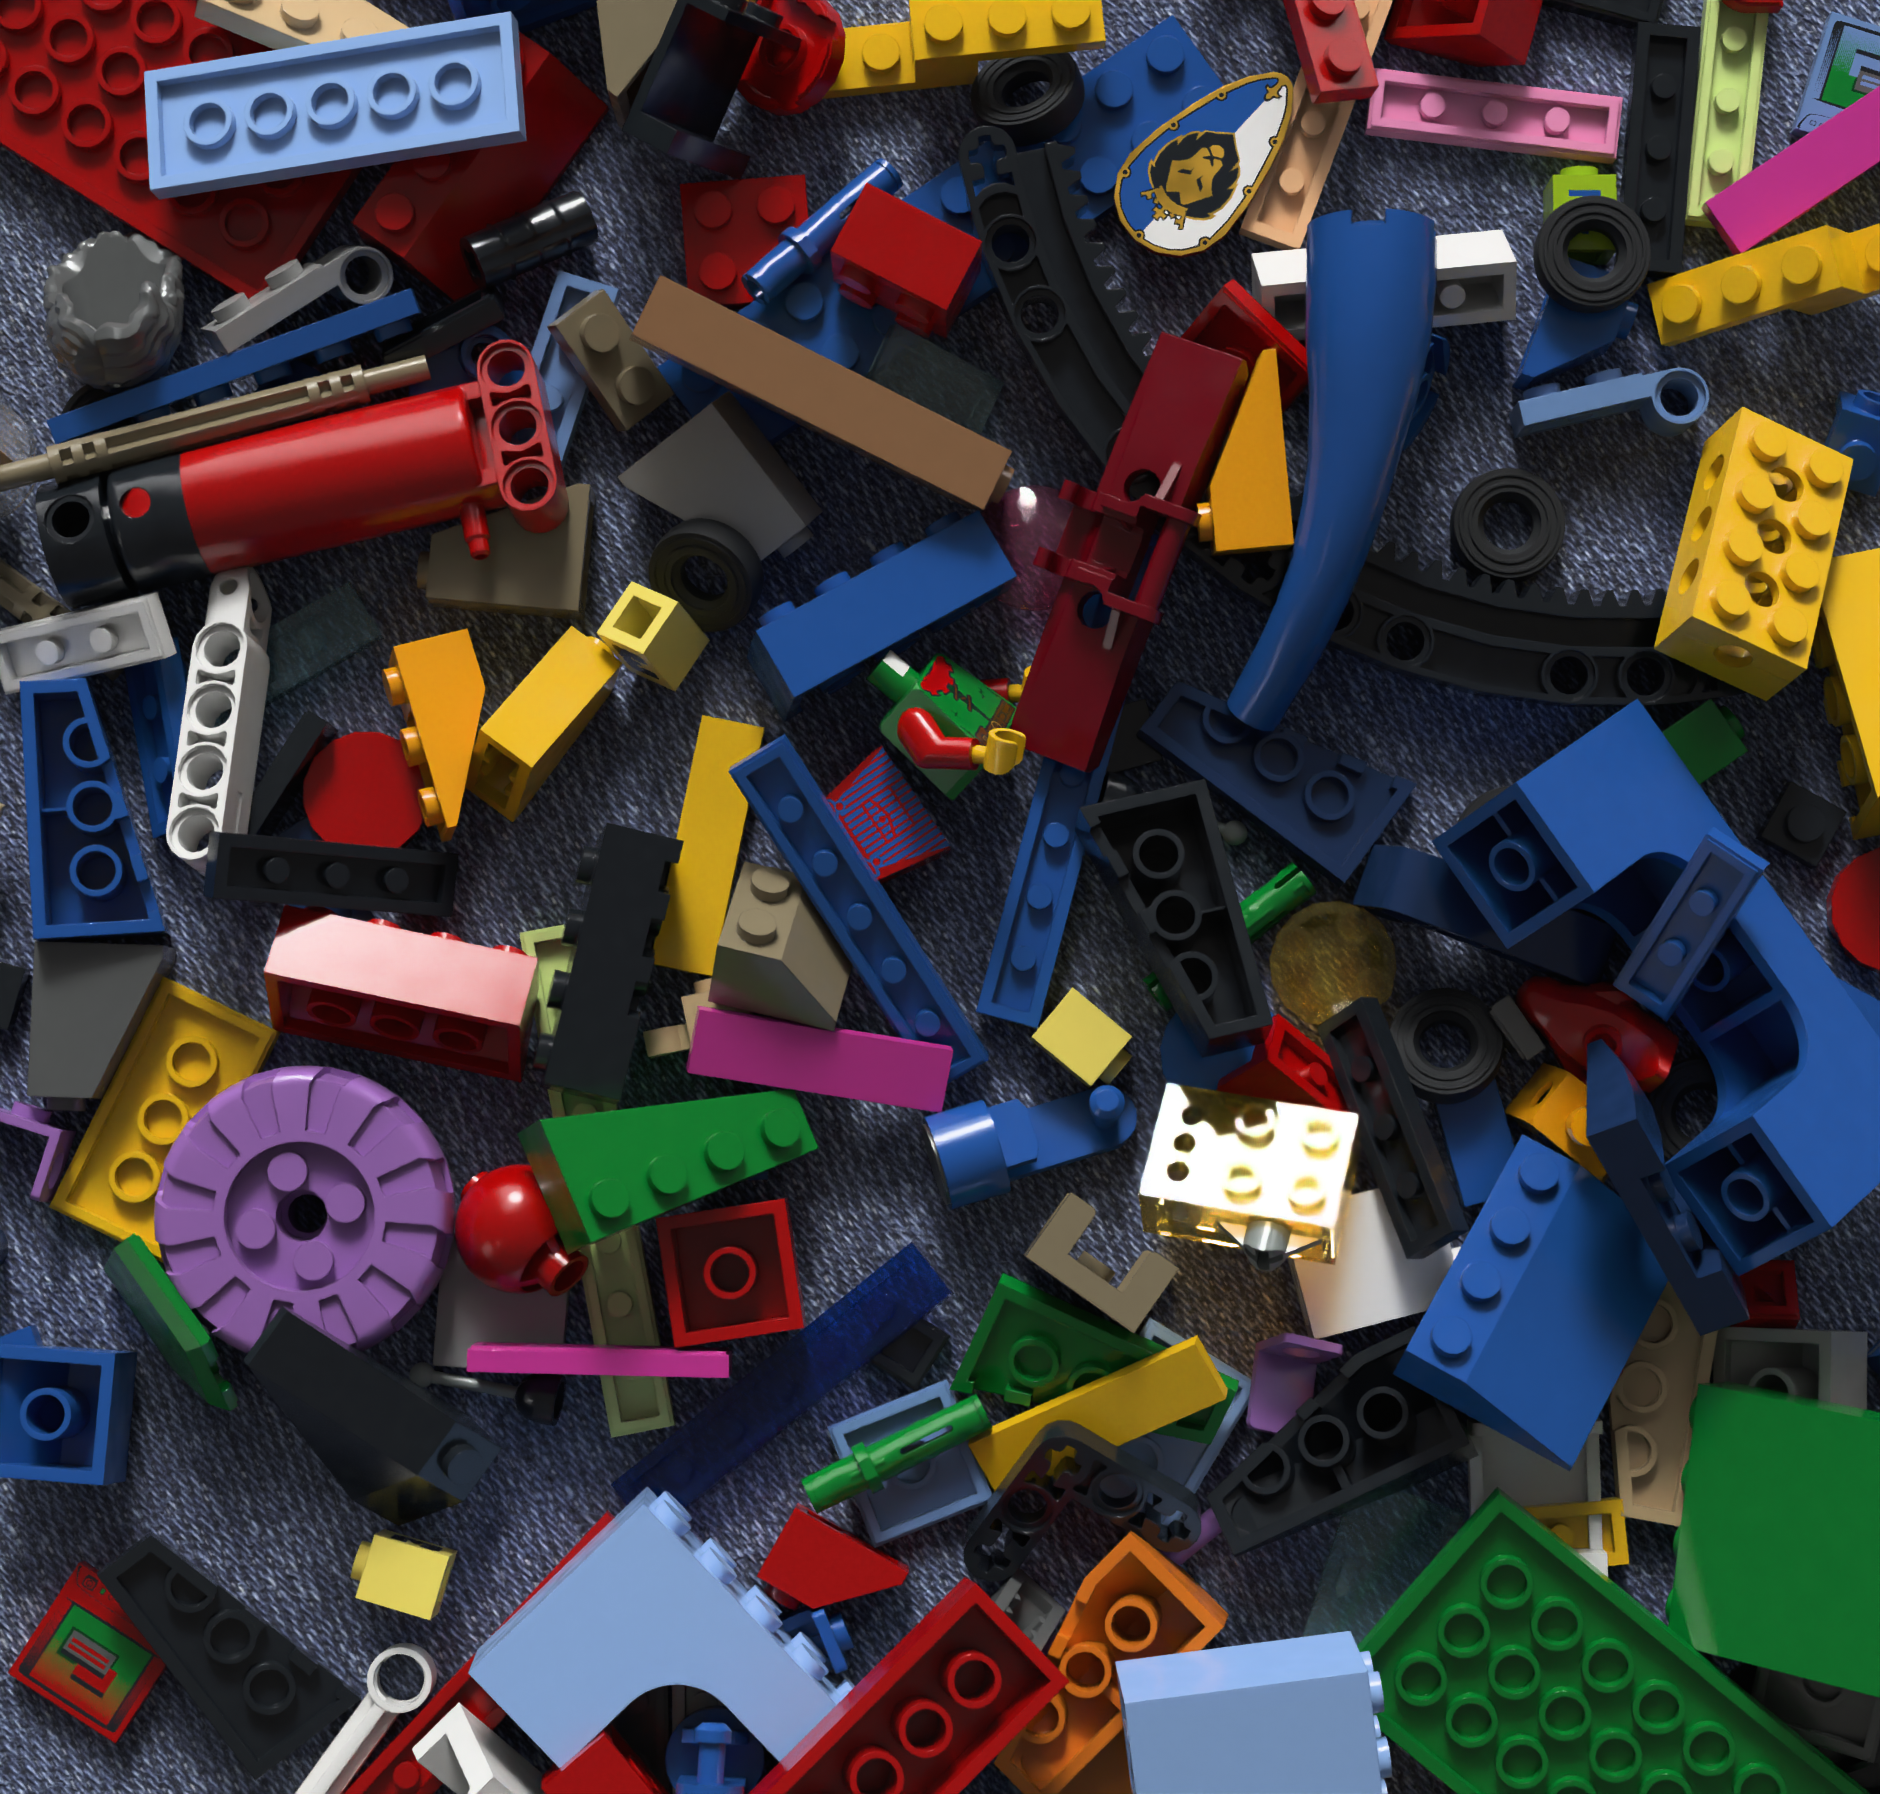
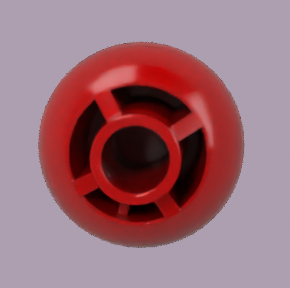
M513 1164L499 1167L490 1172L484 1171L475 1175L465 1185L461 1193L462 1201L455 1219V1241L462 1261L478 1280L493 1289L505 1293L527 1294L544 1288L551 1296L555 1297L570 1290L581 1279L588 1267L589 1260L580 1250L567 1254L530 1165Z

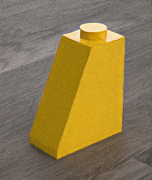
M571 625L480 728L471 756L465 788L511 822H514L611 694L623 664L614 657L611 649L598 638L585 636Z

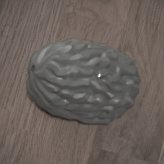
M103 231L98 234L97 238H88L79 243L77 249L63 256L60 264L47 267L48 278L43 289V306L47 313V320L44 325L47 335L45 343L57 359L58 368L69 372L72 377L81 383L96 389H102L107 393L125 392L155 381L165 374L169 369L174 352L183 339L181 334L184 327V301L186 298L184 295L185 287L182 283V258L175 255L171 250L162 248L159 243L141 232L133 231L124 236L120 231Z

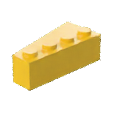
M1880 548L1831 558L1812 644L1815 666L1819 669L1829 667L1830 676L1824 679L1823 703L1828 724H1833L1835 727L1842 726L1843 736L1840 740L1841 761L1836 762L1841 786H1855L1860 809L1857 816L1849 817L1853 840L1880 835Z

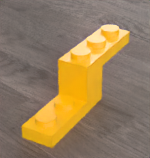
M909 0L908 22L844 28L846 34L844 61L836 82L822 99L973 84L978 75V61L1105 49L1106 38L1102 1Z
M1880 223L1851 233L1824 225L1647 284L1661 345L1671 347L1786 309L1815 315L1880 294Z

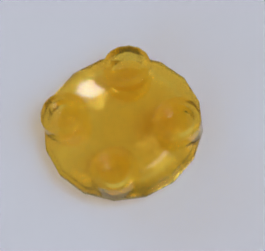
M1341 901L1314 903L1293 914L1276 934L1269 957L1272 984L1284 1006L1304 1022L1316 1025L1322 1024L1360 997L1377 998L1380 1005L1386 1002L1392 994L1393 981L1397 971L1394 944L1383 924L1364 908Z

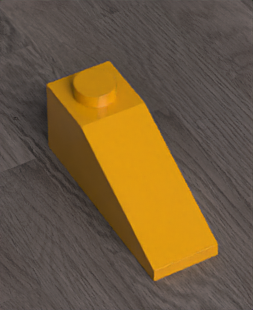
M1276 349L1263 350L1259 355L1206 490L1207 503L1196 504V512L1202 515L1197 527L1199 542L1210 541L1212 557L1287 550L1294 545Z

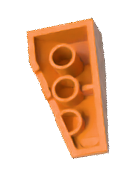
M1130 1531L1085 1576L1046 1656L1070 1682L998 1754L994 1764L1023 1794H1058L1123 1729L1115 1661L1202 1650L1225 1626L1229 1614L1181 1566Z

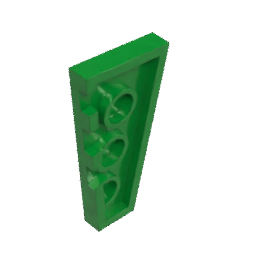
M1002 1273L949 1390L972 1394L974 1389L1004 1395L1003 1401L1030 1407L1032 1401L1043 1404L1167 1348ZM1219 1372L1228 1388L1225 1400L1154 1430L1152 1433L1211 1445L1237 1392L1239 1381Z

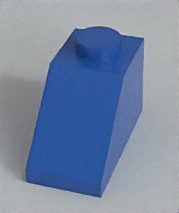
M1568 257L1572 268L1584 277L1599 278L1609 273L1606 270ZM1546 293L1512 387L1525 391L1603 355L1615 341V338L1626 340L1635 320L1639 304L1630 302L1628 299L1620 306L1608 311L1581 313L1561 306Z

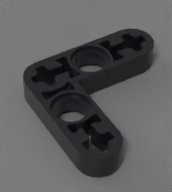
M1057 1420L1045 1425L1037 1433L969 1525L965 1534L964 1563L968 1571L979 1579L999 1582L1009 1578L1019 1569L1071 1498L1128 1532H1134L1150 1545L1166 1552H1179L1190 1548L1201 1534V1504L1197 1496L1185 1486L1082 1425L1069 1420ZM1067 1445L1075 1449L1074 1458L1069 1456L1062 1458L1054 1469L1053 1479L1046 1473L1051 1467L1052 1449L1061 1452ZM1122 1474L1134 1481L1136 1489L1127 1497L1113 1498L1106 1495L1099 1485L1107 1476ZM1031 1489L1039 1492L1044 1497L1046 1504L1037 1512L1023 1513L1012 1506L1010 1498L1017 1491ZM1150 1492L1153 1493L1152 1505L1146 1502ZM1177 1510L1184 1513V1523L1174 1520L1169 1526L1161 1524V1513L1169 1517ZM1004 1524L1008 1527L1009 1531L1005 1536L1004 1552L995 1550L990 1556L983 1554L982 1544L990 1547L1001 1535L1002 1525Z

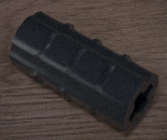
M572 191L550 201L543 200L541 205L522 213L515 212L514 216L493 225L487 224L486 228L460 238V249L473 281L480 289L486 290L509 279L516 280L517 276L537 267L544 268L545 264L563 256H572L573 252L598 242L599 236L589 205L580 192Z

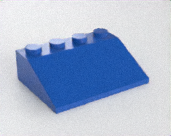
M1522 1134L1393 1374L1570 1471L1654 1310L1668 1279L1626 1205L1617 1194L1580 1164Z

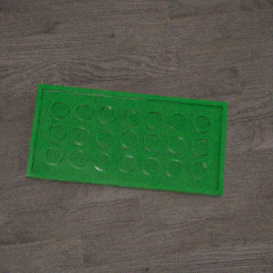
M1498 1486L1357 1645L1359 1652H1370L1373 1671H1378L1384 1697V1712L1373 1714L1378 1717L1380 1731L1457 1794H1871Z

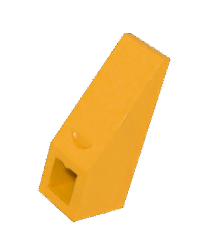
M468 628L393 646L388 663L389 668L382 669V680L391 707L401 705L407 728L400 729V741L405 759L409 767L419 765L425 788L417 791L424 822L427 827L437 826L441 842L450 841L457 827L485 693L484 681Z

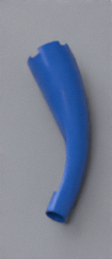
M1386 208L1385 221L1366 220L1353 223V211L1350 209L1322 215L1307 224L1305 339L1309 412L1307 468L1302 506L1289 565L1276 603L1250 658L1227 698L1229 710L1242 722L1255 729L1273 731L1278 727L1319 661L1350 599L1374 541L1387 503L1418 398L1432 336L1437 284L1436 231H1434L1435 221L1419 213Z

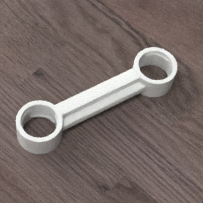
M399 1643L388 1647L374 1659L367 1674L368 1693L295 1794H342L399 1714L416 1709L433 1692L437 1680V1670L432 1657L425 1649L412 1643ZM395 1654H404L414 1658L422 1668L424 1684L420 1694L412 1699H395L388 1696L381 1687L379 1680L380 1667L383 1662H386L388 1658Z

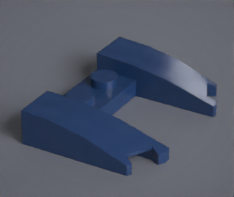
M1602 1039L1588 1043L1586 1137L1696 1330L1702 1336L1749 1320L1745 1288L1740 1276H1737L1673 1185L1669 1172L1665 1167L1662 1136L1652 1105L1631 1071Z

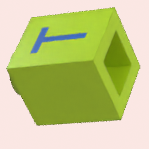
M1571 166L1561 169L1560 175H1552L1543 190V224L1559 206L1579 197L1605 196L1617 200L1616 174L1598 175V168ZM1586 231L1576 235L1568 246V257L1589 265H1607L1616 252L1611 240L1595 231Z

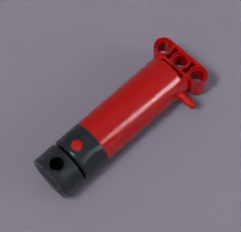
M511 339L498 340L489 344L481 352L477 361V381L195 447L115 468L110 473L100 472L57 484L56 481L41 484L36 492L35 505L41 544L50 574L67 606L76 609L136 595L140 588L145 591H153L212 577L219 572L231 569L254 567L461 518L464 539L469 546L470 556L475 560L486 559L491 553L486 511L508 506L516 522L524 530L533 533H546L557 528L564 521L568 512L569 500L546 385L530 351L522 343ZM512 371L524 372L522 378L517 383L511 386L498 385L505 374ZM524 428L536 429L534 436L528 442L521 445L510 444L512 436L517 431ZM536 486L548 488L546 495L540 501L533 504L521 503L523 495L529 489Z

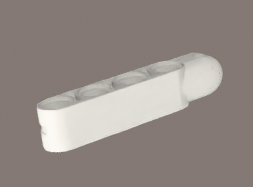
M253 567L231 569L215 575L209 591L205 626L196 635L192 646L166 839L171 851L203 876H205L208 847L198 852L197 847L204 835L210 831L248 833L270 672V661L266 650L272 607L265 587ZM251 599L256 600L258 603L257 610L254 613ZM240 649L238 657L229 665L223 666L225 658L229 653ZM228 709H232L227 721L214 728L216 719L220 714ZM223 770L219 782L210 789H206L208 779L212 774Z

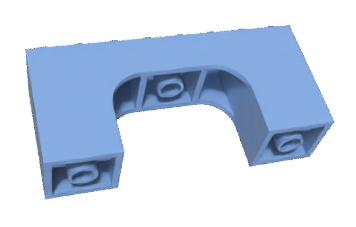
M648 1486L477 1649L468 1672L559 1768L580 1752L633 1700L647 1691L667 1685L696 1687L719 1699L780 1762L855 1685L846 1678L838 1685L827 1674L829 1671L824 1665L827 1658L814 1642L801 1631L794 1638L788 1632L786 1633L781 1627L783 1623L779 1616L782 1614V1611L777 1604L756 1584L747 1591L736 1579L737 1575L734 1569L737 1567V1564L731 1556L711 1537L702 1544L690 1531L691 1527L688 1522L692 1520V1517L669 1492L664 1491L657 1497Z
M1351 1631L1115 1661L1132 1794H1388L1383 1778L1392 1777L1390 1751L1386 1736L1381 1737L1378 1717L1373 1715L1374 1713L1384 1712L1381 1679L1379 1672L1373 1671L1370 1652H1359Z

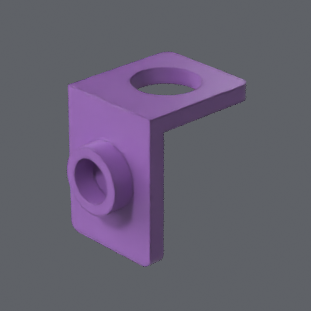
M14 1101L11 1111L0 1108V1122L49 1137L30 1199L39 1202H50L58 1189L76 1131L49 1123L52 1111L28 1103Z
M1282 1333L1257 1342L1246 1419L1247 1427L1270 1434H1276L1297 1414L1295 1411L1310 1397L1313 1399L1317 1364L1342 1356L1343 1345L1293 1333Z

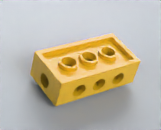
M1743 406L1713 433L1703 445L1654 649L1765 701L1769 700L1807 670L1854 459Z

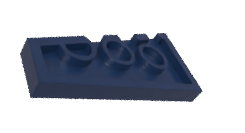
M1178 680L1136 734V736L1196 781L1205 779L1208 790L1339 888L1348 880L1417 785L1396 775L1393 778L1367 767V762L1344 752L1339 755L1307 741V736L1289 728H1276L1273 731L1255 729L1238 719L1229 710L1226 701Z

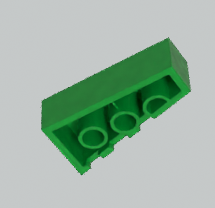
M793 1089L540 1119L517 1133L567 1254L790 1163L819 1148Z

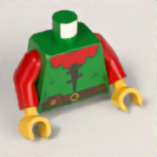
M889 650L866 677L868 682L894 702L879 725L882 734L952 801L983 768L989 773L1003 775L1022 761L1026 736L1019 731L1009 729L1012 724L1017 708L1012 703L1019 702L1031 665L1024 670L1022 685L1011 684L1010 678L978 680L940 653H935L922 669L917 672L892 650Z

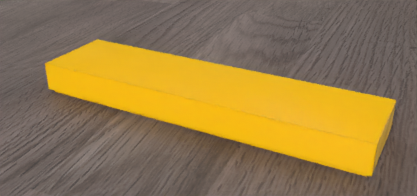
M702 715L676 839L684 842L679 863H673L669 870L666 886L669 887L670 899L665 920L662 921L659 934L655 937L653 947L655 949V966L712 977L717 944L727 916L750 806L728 771L732 765L762 748L765 734L764 727Z
M1198 1335L1000 1422L992 1426V1429L971 1438L968 1446L995 1491L1037 1433L1049 1423L1057 1420L1075 1422L1118 1447L1225 1400L1228 1388ZM1068 1445L1061 1452L1052 1449L1051 1467L1046 1474L1048 1476L1054 1475L1055 1467L1065 1456L1074 1458L1075 1449Z

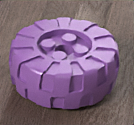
M314 1065L282 1067L249 1076L210 1099L184 1126L164 1161L163 1173L155 1196L154 1230L155 1240L159 1243L165 1266V1273L193 1314L211 1333L248 1354L282 1306L363 1352L399 1331L424 1306L436 1288L446 1267L455 1236L456 1219L455 1192L446 1157L431 1129L418 1113L400 1096L367 1077L333 1067ZM303 1195L317 1196L326 1207L327 1216L325 1223L318 1230H309L302 1227L295 1217L296 1203Z

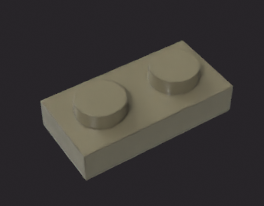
M604 289L593 291L547 326L617 431L629 430L674 395V392L643 346L629 340L632 330Z

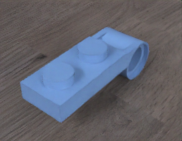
M1614 368L1585 377V386L1561 391L1560 383H1549L1528 389L1522 393L1524 400L1517 402L1509 413L1514 438H1519L1640 409L1643 422L1652 432L1660 436L1673 437L1688 430L1705 412L1709 402V390L1704 379L1697 372L1688 368H1672L1642 375L1641 372L1624 377L1620 368ZM1673 389L1682 393L1688 402V414L1676 416L1667 412L1660 400L1661 391Z

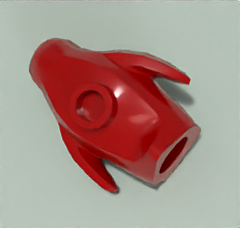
M1534 976L1522 984L1515 997V1004L1529 1024L1538 1029L1546 1038L1563 1070L1573 1074L1585 1085H1587V1044L1602 1039L1631 1071L1642 1091L1652 1092L1667 1078L1679 1044V1037L1665 1024L1636 1004V1000L1613 986L1614 981H1601L1590 985H1572L1561 983L1550 977Z

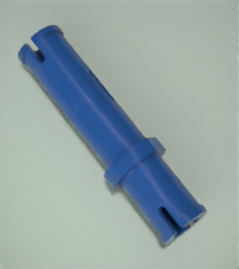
M882 158L877 159L837 194L833 195L828 202L799 227H788L778 236L779 244L741 277V281L748 293L757 302L766 305L803 273L810 275L820 268L822 256L832 249L866 182L891 195L903 186L900 175L889 162ZM850 206V210L840 218L839 214Z

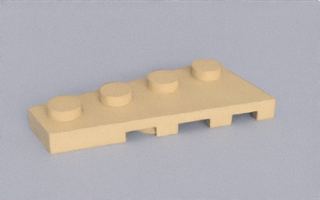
M198 0L194 16L275 50L409 28L366 0Z
M1669 1281L1623 1368L1622 1375L1616 1381L1608 1397L1615 1497L1623 1499L1624 1514L1621 1511V1516L1680 1526L1685 1495L1681 1487V1476L1684 1466L1689 1460L1692 1438L1689 1412L1691 1404L1697 1396L1698 1383H1709L1718 1330L1700 1336Z

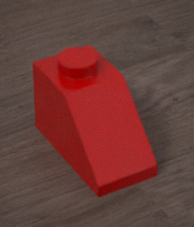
M797 1503L761 1566L757 1577L767 1582L763 1590L767 1596L796 1611L801 1602L815 1609L902 1585L909 1573V1566L877 1547L874 1548L870 1543L804 1505Z

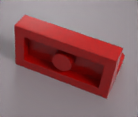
M1278 1013L1272 1017L1273 1026L1266 1042L1255 1045L1251 1061L1219 1079L1216 1092L1297 1159L1308 1163L1353 1138L1358 1133L1333 1071L1329 1055Z

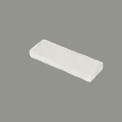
M158 592L1 628L0 680L5 695L20 692L19 681L82 678L165 659L176 654V648Z

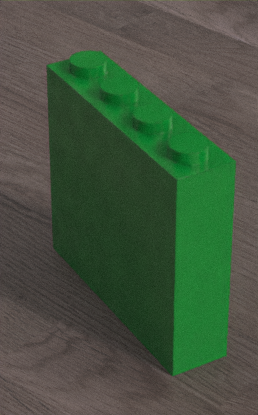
M1734 1382L1698 1383L1697 1396L1694 1398L1689 1412V1423L1692 1428L1689 1460L1685 1464L1681 1476V1487L1685 1494L1682 1519L1673 1541V1551L1677 1558L1674 1584L1665 1606V1615L1669 1622L1668 1627L1697 1651L1880 1698V1412Z

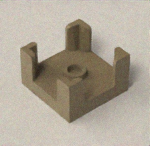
M1067 1192L1023 1255L1129 1331L1135 1333L1179 1268L1160 1254L1146 1250L1141 1253L1117 1289L1110 1285L1109 1282L1115 1275V1272L1086 1251L1082 1252L1078 1260L1068 1255L1095 1217L1096 1211L1074 1193Z

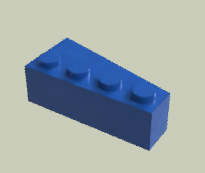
M979 510L962 519L957 511L949 513L930 524L924 530L927 538L907 549L902 541L896 542L869 559L872 568L853 578H850L847 571L838 573L814 589L817 597L796 609L791 601L785 602L758 619L761 628L755 630L746 658L783 722L803 712L800 706L803 697L817 688H820L822 693L834 694L851 684L852 679L866 669L864 661L874 656L878 663L889 650H892L896 655H900L921 639L919 631L929 627L932 633H937L1010 589L1017 575Z
M86 678L19 681L33 939L38 942H83L171 936L93 688Z

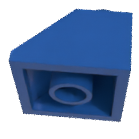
M0 1344V1477L91 1485H109L125 1482L138 1352L79 1347Z

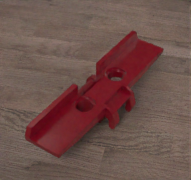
M1162 331L1120 429L1097 492L1082 487L1075 482L1064 480L1058 498L1074 505L1056 553L1039 546L1032 564L1063 577V581L1042 633L1010 729L1019 731L1026 736L1025 749L1087 773L1099 767L1153 624L1160 626L1164 613L1160 612L1159 608L1190 527L1197 528L1202 515L1196 512V504L1200 503L1249 376L1247 362L1244 359ZM1146 472L1155 473L1161 485L1155 497L1145 493L1140 499L1131 501L1129 490L1133 480ZM1159 517H1162L1166 520L1135 601L1129 600L1128 598ZM1101 593L1103 604L1112 608L1108 624L1104 627L1093 629L1088 627L1084 621V605L1093 595Z

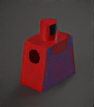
M882 745L875 749L826 796L827 801L881 885L937 860L950 852V844Z

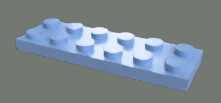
M511 11L144 72L150 191L158 199L527 141L518 21Z

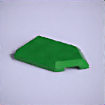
M135 1233L113 1249L103 1270L173 1371L207 1403L228 1411L233 1410L238 1406V1398L231 1383L227 1380L224 1381L219 1374V1367L216 1362L219 1356L211 1338L139 1235L136 1236Z

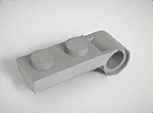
M357 245L339 246L312 263L306 262L302 266L298 259L291 260L270 272L264 278L269 286L248 299L245 293L242 292L217 305L211 311L215 320L202 327L201 330L214 351L229 354L326 292H329L338 300L357 304H368L384 298L392 286V266L388 258L379 250ZM360 257L368 266L369 278L361 290L354 292L346 283L345 270L351 260Z

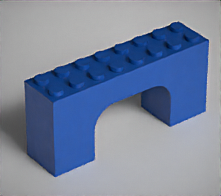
M1638 698L1431 841L1507 949L1567 910L1581 909L1600 917L1611 925L1632 952L1705 835L1715 827L1740 843ZM1764 875L1761 876L1675 1011L1703 1051L1711 1066L1717 1086L1718 1102L1715 1116L1709 1126L1665 1163L1673 1185L1738 1277L1833 1228L1880 1183V1038Z

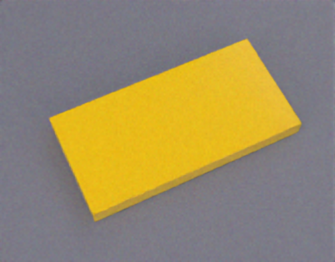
M163 977L49 1207L119 1242L124 1241L135 1233L136 1236L139 1235L155 1259L163 1262L159 1243L155 1240L154 1207L155 1196L164 1169V1161L174 1141L184 1126L210 1099L235 1083L262 1072L281 1032L170 978Z

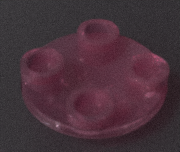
M1038 485L1018 487L1005 492L998 504L992 501L981 513L1017 575L1010 589L996 598L1008 606L1026 611H1042L1052 609L1063 577L1032 564L1039 546L1056 553L1074 505L1058 498L1059 490Z

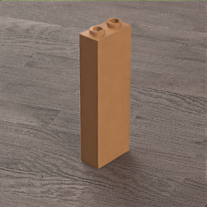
M662 275L659 276L629 340L968 509L984 510L986 504H990L992 501L998 504L1012 479L1014 469L1006 465L1012 453L1011 450Z

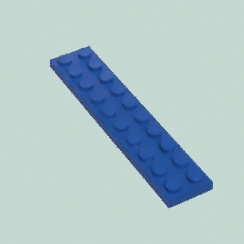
M1173 14L1082 76L1085 88L1084 102L1080 112L1068 127L1043 142L1015 147L1017 153L1044 148V143L1057 141V144L1075 147L1074 165L1067 170L1080 171L1082 178L1080 189L1073 194L1087 195L1089 201L1087 211L1080 219H1095L1097 223L1116 210L1114 194L1117 174L1129 154L1160 126L1196 101L1224 86ZM990 141L985 142L979 147L978 154L969 157L971 164L981 163L985 173V183L974 186L975 196L983 188L993 183L1005 182L1013 185L1012 178L997 180V160L1006 157L1004 150L993 151ZM959 161L902 199V201L975 237L966 203V193ZM1004 233L993 242L992 250L1002 261L1017 262L1027 254L1028 245L1018 234ZM831 250L822 256V265L813 274L807 275L803 273L766 305H762L754 300L737 312L868 379L928 339L900 326L895 321L897 313L877 303L874 304L872 309H867L842 296L838 291L841 285L833 280ZM982 258L981 272L957 318L995 293ZM669 359L657 367L691 419L729 391V389ZM730 390L771 445L801 426Z

